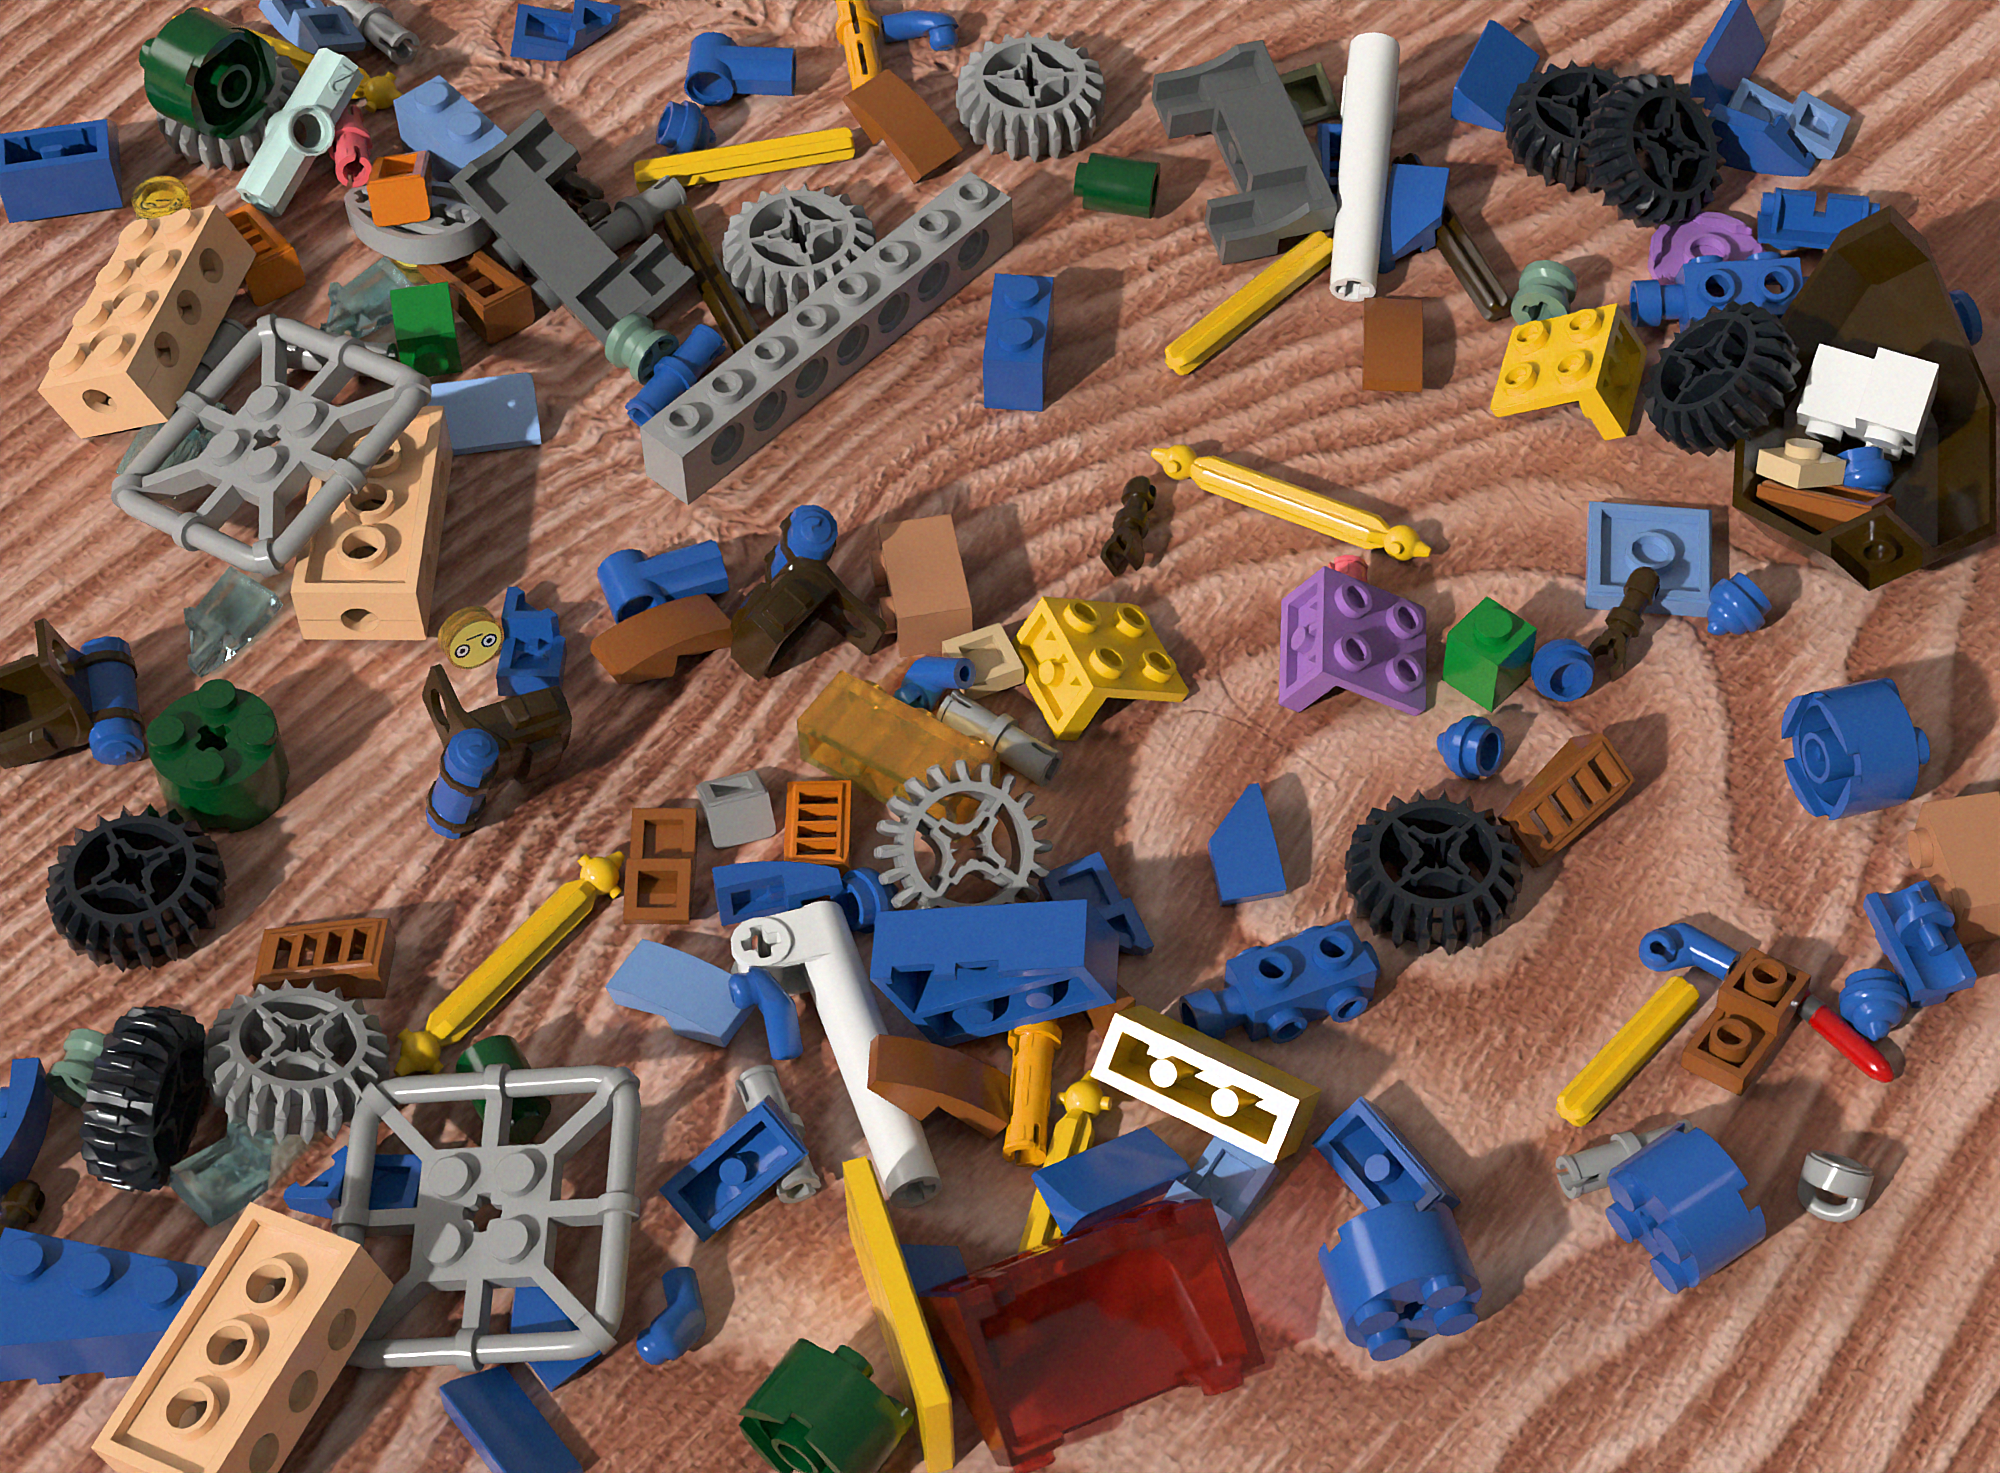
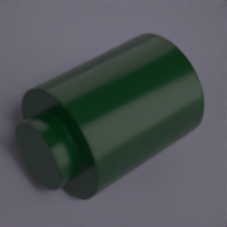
M1092 152L1088 163H1078L1074 179V196L1082 197L1083 209L1152 219L1159 192L1160 162Z
M495 1035L480 1040L469 1047L458 1059L455 1070L456 1073L484 1072L487 1065L502 1063L508 1064L511 1070L532 1068L515 1038L508 1035ZM547 1096L513 1098L509 1133L510 1142L519 1143L529 1140L541 1131L544 1122L551 1112V1103ZM486 1099L471 1100L484 1124Z

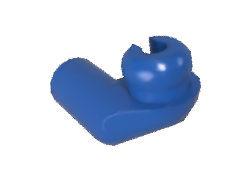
M912 10L881 16V29L885 43L929 36L930 47L933 50L946 51L955 48L959 42L955 30L959 25L956 19L949 13Z
M939 656L919 658L905 674L901 687L893 694L892 701L895 710L899 715L908 719L918 718L923 711L928 713L935 707L947 688L966 690L973 685L976 678L975 665L968 658Z
M1679 923L1652 930L1641 939L1639 945V957L1642 963L1651 970L1667 972L1697 966L1723 981L1735 969L1741 952L1687 923Z
M749 966L748 972L733 974L728 981L732 1002L735 1003V1007L741 1010L748 1009L753 1005L759 1007L764 1016L771 1057L775 1060H790L800 1056L804 1050L796 1005L791 996L767 969Z
M674 1268L662 1276L667 1308L651 1321L650 1327L639 1332L636 1341L640 1356L651 1365H660L667 1359L673 1361L678 1359L704 1335L707 1322L696 1271L693 1268Z

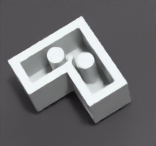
M1819 344L1797 409L1798 424L1807 426L1805 433L1808 436L1824 442L1840 444L1842 437L1866 443L1865 447L1882 448L1884 458L1887 460L1899 461L1901 454L1915 457L1936 395L1939 364L1879 347L1875 359Z

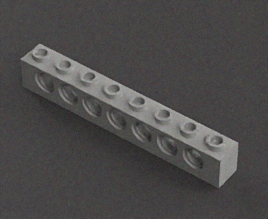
M970 171L644 423L640 427L646 475L685 504H691L1013 248L1012 198Z

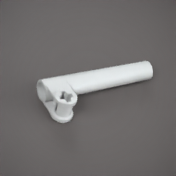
M1376 32L1364 33L1351 40L1347 76L1344 75L1340 117L1342 136L1336 199L1338 206L1334 224L1329 288L1335 297L1350 302L1364 301V297L1372 298L1376 293L1392 130L1396 129L1400 88V79H1398L1400 46L1394 38Z
M819 901L805 905L800 909L766 917L751 918L742 922L734 930L731 937L732 955L736 960L732 966L731 974L746 973L749 970V966H758L767 969L790 996L811 992L891 1204L899 1208H909L924 1204L933 1199L940 1192L943 1185L920 1121L867 1089L870 1041L878 1034L888 1035L842 907L836 902ZM757 935V949L752 950V938Z

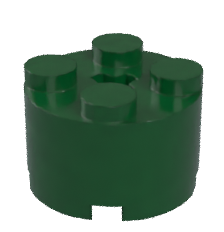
M190 7L169 21L156 38H150L143 44L139 54V64L144 69L145 91L153 108L165 117L209 137H219L223 140L235 139L245 134L260 120L268 106V103L262 101L267 83L274 86L277 75L275 56L265 39L246 28L199 7Z
M210 680L204 683L199 690L174 701L159 717L149 723L146 730L149 755L168 811L175 808L179 815L183 817L184 822L196 819L198 825L203 828L204 833L208 834L207 827H228L230 833L241 832L267 820L283 803L287 793L286 783L289 774L286 753L273 711L261 698L253 693L235 688L228 680Z
M799 1338L796 1343L789 1347L746 1401L738 1414L745 1416L739 1423L740 1430L745 1439L778 1473H792L794 1469L799 1473H878L905 1438L907 1431L914 1424L915 1418L903 1403L890 1395L884 1394L870 1380L874 1373L873 1367L857 1351L848 1346L839 1345L834 1353H831L804 1338Z

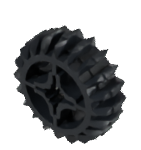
M1573 60L1564 69L1554 64H1549L1544 74L1531 72L1526 83L1517 85L1516 92L1510 100V106H1507L1505 139L1507 140V148L1512 150L1514 163L1525 165L1527 177L1543 175L1546 187L1558 182L1565 184L1568 193L1574 186H1584L1592 194L1595 187H1590V185L1596 178L1594 170L1591 167L1582 165L1590 156V150L1580 142L1590 132L1584 120L1590 116L1591 112L1595 111L1593 102L1597 101L1601 95L1607 93V90L1612 89V85L1635 76L1620 78L1616 66L1605 71L1597 69L1595 61L1589 67H1578Z
M1653 73L1647 75L1640 74L1612 85V89L1607 90V93L1601 95L1597 101L1593 102L1595 111L1591 112L1590 116L1584 120L1590 132L1580 142L1590 150V156L1582 165L1593 168L1596 176L1590 187H1601L1605 192L1602 206L1617 205L1618 220L1633 219L1636 228H1650L1653 226L1656 230L1664 223L1672 227L1679 224V222L1684 223L1692 220L1697 214L1701 213V209L1706 208L1709 203L1715 200L1713 191L1724 183L1717 172L1727 162L1725 158L1717 153V147L1724 138L1714 135L1711 126L1717 117L1706 116L1702 110L1705 98H1690L1689 83L1675 84L1671 74L1665 76L1658 75L1656 77Z
M1733 300L1723 310L1712 306L1701 320L1692 317L1690 325L1682 333L1674 332L1675 340L1668 348L1658 350L1661 357L1659 363L1647 370L1651 380L1642 389L1647 398L1643 408L1648 413L1650 421L1656 426L1655 430L1667 442H1672L1678 449L1686 451L1689 455L1700 451L1709 457L1718 448L1730 452L1736 441L1740 438L1750 442L1753 430L1761 424L1769 426L1767 418L1774 410L1786 407L1782 397L1796 387L1792 376L1801 368L1796 358L1799 348L1794 342V337L1786 330V325L1775 314H1770L1765 308L1756 306L1752 301L1741 306Z
M1445 788L1436 800H1426L1420 790L1417 789L1411 797V803L1407 804L1393 795L1390 802L1387 803L1386 811L1372 807L1370 814L1366 817V824L1357 825L1356 830L1353 832L1350 848L1346 851L1344 869L1347 870L1345 888L1348 892V897L1354 899V909L1357 918H1370L1373 936L1391 931L1392 941L1396 949L1407 940L1417 942V947L1422 956L1430 948V944L1441 945L1447 955L1450 956L1453 950L1456 949L1457 941H1461L1475 950L1477 944L1481 942L1482 933L1495 937L1498 930L1502 927V920L1510 919L1511 914L1514 913L1517 894L1521 893L1523 874H1521L1520 868L1522 861L1520 846L1512 844L1513 836L1510 833V826H1495L1496 817L1494 816L1493 808L1478 813L1474 812L1471 796L1459 804L1449 802L1450 800ZM1387 861L1397 867L1396 874L1401 879L1396 883L1392 881L1383 868ZM1470 861L1482 874L1484 880L1481 883H1478L1470 876L1471 869L1466 866Z
M149 804L141 815L133 816L132 812L123 805L120 818L108 821L98 814L96 828L92 831L75 828V845L58 846V864L48 867L49 875L47 880L50 887L46 889V903L50 913L53 914L51 919L57 933L67 940L69 947L75 951L77 956L88 953L89 959L97 967L113 959L114 965L124 972L133 960H140L145 967L151 970L154 957L166 954V956L176 962L179 952L177 947L183 943L199 947V940L201 938L199 929H216L217 915L215 911L225 907L226 894L224 887L226 886L227 874L223 861L220 860L221 857L215 841H212L210 835L205 836L203 828L198 825L196 819L184 822L183 817L179 815L175 808L160 817L159 812Z
M152 1006L132 1007L125 1016H120L114 1023L113 1033H108L103 1039V1050L99 1057L93 1059L95 1068L91 1080L85 1083L88 1092L86 1102L81 1107L84 1113V1122L79 1130L80 1138L84 1140L81 1148L82 1159L86 1161L88 1174L96 1176L98 1181L110 1183L112 1188L134 1192L135 1189L150 1192L152 1189L160 1190L168 1182L170 1174L178 1173L180 1160L187 1154L189 1145L197 1132L200 1117L205 1114L203 1109L204 1099L210 1088L206 1087V1079L203 1078L206 1033L203 1024L196 1022L195 1017L181 1014V1010L159 1006L158 1008Z

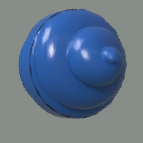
M684 100L681 104L673 101L668 102L662 112L656 132V143L665 146L668 154L692 152L695 149L703 150L709 143L716 141L715 132L710 128L707 117L702 114L697 104Z
M1854 448L1835 456L1847 461L1843 485L1885 493V487L1894 478L1892 463L1885 460L1882 448Z
M1738 572L1730 580L1722 578L1714 585L1709 594L1711 605L1707 611L1709 623L1707 631L1717 636L1725 635L1728 632L1734 635H1743L1748 631L1753 633L1765 624L1763 617L1772 609V605L1758 586L1744 574Z
M1567 638L1553 639L1544 644L1535 653L1531 663V677L1538 691L1544 696L1560 702H1569L1582 697L1592 685L1595 671L1593 657L1588 649L1576 640Z
M1474 715L1464 717L1459 722L1451 724L1446 732L1440 733L1436 739L1438 751L1443 756L1447 767L1455 775L1463 779L1476 780L1480 776L1489 777L1497 771L1503 759L1505 750L1504 735L1500 728L1492 726L1491 722L1484 717Z
M860 867L846 872L841 879L843 890L835 897L831 896V901L836 902L842 907L851 932L873 933L876 912L895 910L891 899L898 893L899 888L894 883L882 885L878 878L881 873L875 869Z
M1878 968L1859 970L1850 974L1845 980V988L1839 994L1840 1014L1860 1034L1869 1037L1873 1041H1877L1887 1036L1891 1028L1901 1022L1904 1013L1908 1009V994L1900 985L1898 976L1891 971Z

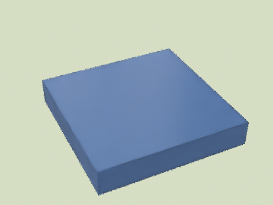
M1589 501L1586 537L1585 609L1611 610L1612 607H1619L1624 597L1623 588L1630 574L1635 569L1644 566L1654 569L1660 577L1659 592L1653 604L1647 606L1644 613L1707 617V611L1711 605L1709 594L1712 589V510Z

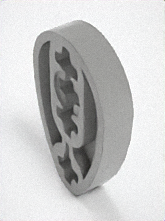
M432 181V210L428 220L393 226L378 227L374 224L366 184L350 189L344 197L349 223L356 236L368 247L380 254L408 264H439L465 257L481 248L489 240L493 231L454 190L451 183Z

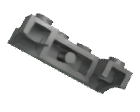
M1263 40L1237 44L1220 56L1200 65L1154 74L1151 99L1168 139L1211 131L1238 191V194L1207 200L1204 223L1222 265L1277 254L1279 239L1333 229L1338 205L1322 172V159L1316 143H1309L1303 130V116L1300 106L1296 101H1290Z
M538 109L503 141L485 154L470 161L449 181L454 190L499 238L492 244V247L515 271L524 265L537 279L531 285V288L553 312L563 306L605 348L607 338L613 327L626 315L638 312L644 314L649 319L653 317L657 321L698 283L695 273L688 266L685 267L668 250L664 241L657 233L652 235L621 264L619 258L552 188L582 159L578 150L570 142L567 143L551 127L546 116Z

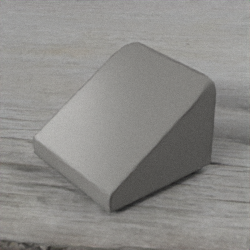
M749 770L701 782L699 785H696L700 805L711 840L716 849H725L775 835L776 825L769 792L758 771Z

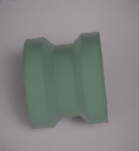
M1540 260L1528 264L1522 271L1519 280V290L1514 295L1511 314L1513 319L1519 325H1523L1530 321H1540L1570 314V304L1574 301L1578 289V281L1575 274L1568 267L1550 260Z
M634 312L626 315L613 327L605 345V357L617 368H629L633 379L641 385H646L654 376V366L662 357L672 356L679 348V341L676 336L666 330H655L651 319L644 314Z
M77 1028L69 1033L63 1046L66 1054L62 1061L52 1064L45 1078L47 1087L55 1096L81 1109L82 1105L86 1102L88 1092L85 1083L91 1080L95 1068L93 1059L99 1057L103 1050L105 1034L86 1028Z

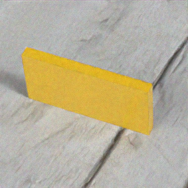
M867 1156L842 1162L849 1235L906 1407L915 1418L912 1426L928 1473H939L953 1469V1463L956 1462L952 1398L871 1159L868 1160Z

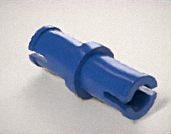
M697 325L672 356H664L657 362L653 368L654 376L625 405V409L629 410L627 414L631 420L641 427L698 382V378L726 350V346H723L724 341L722 337L707 325Z

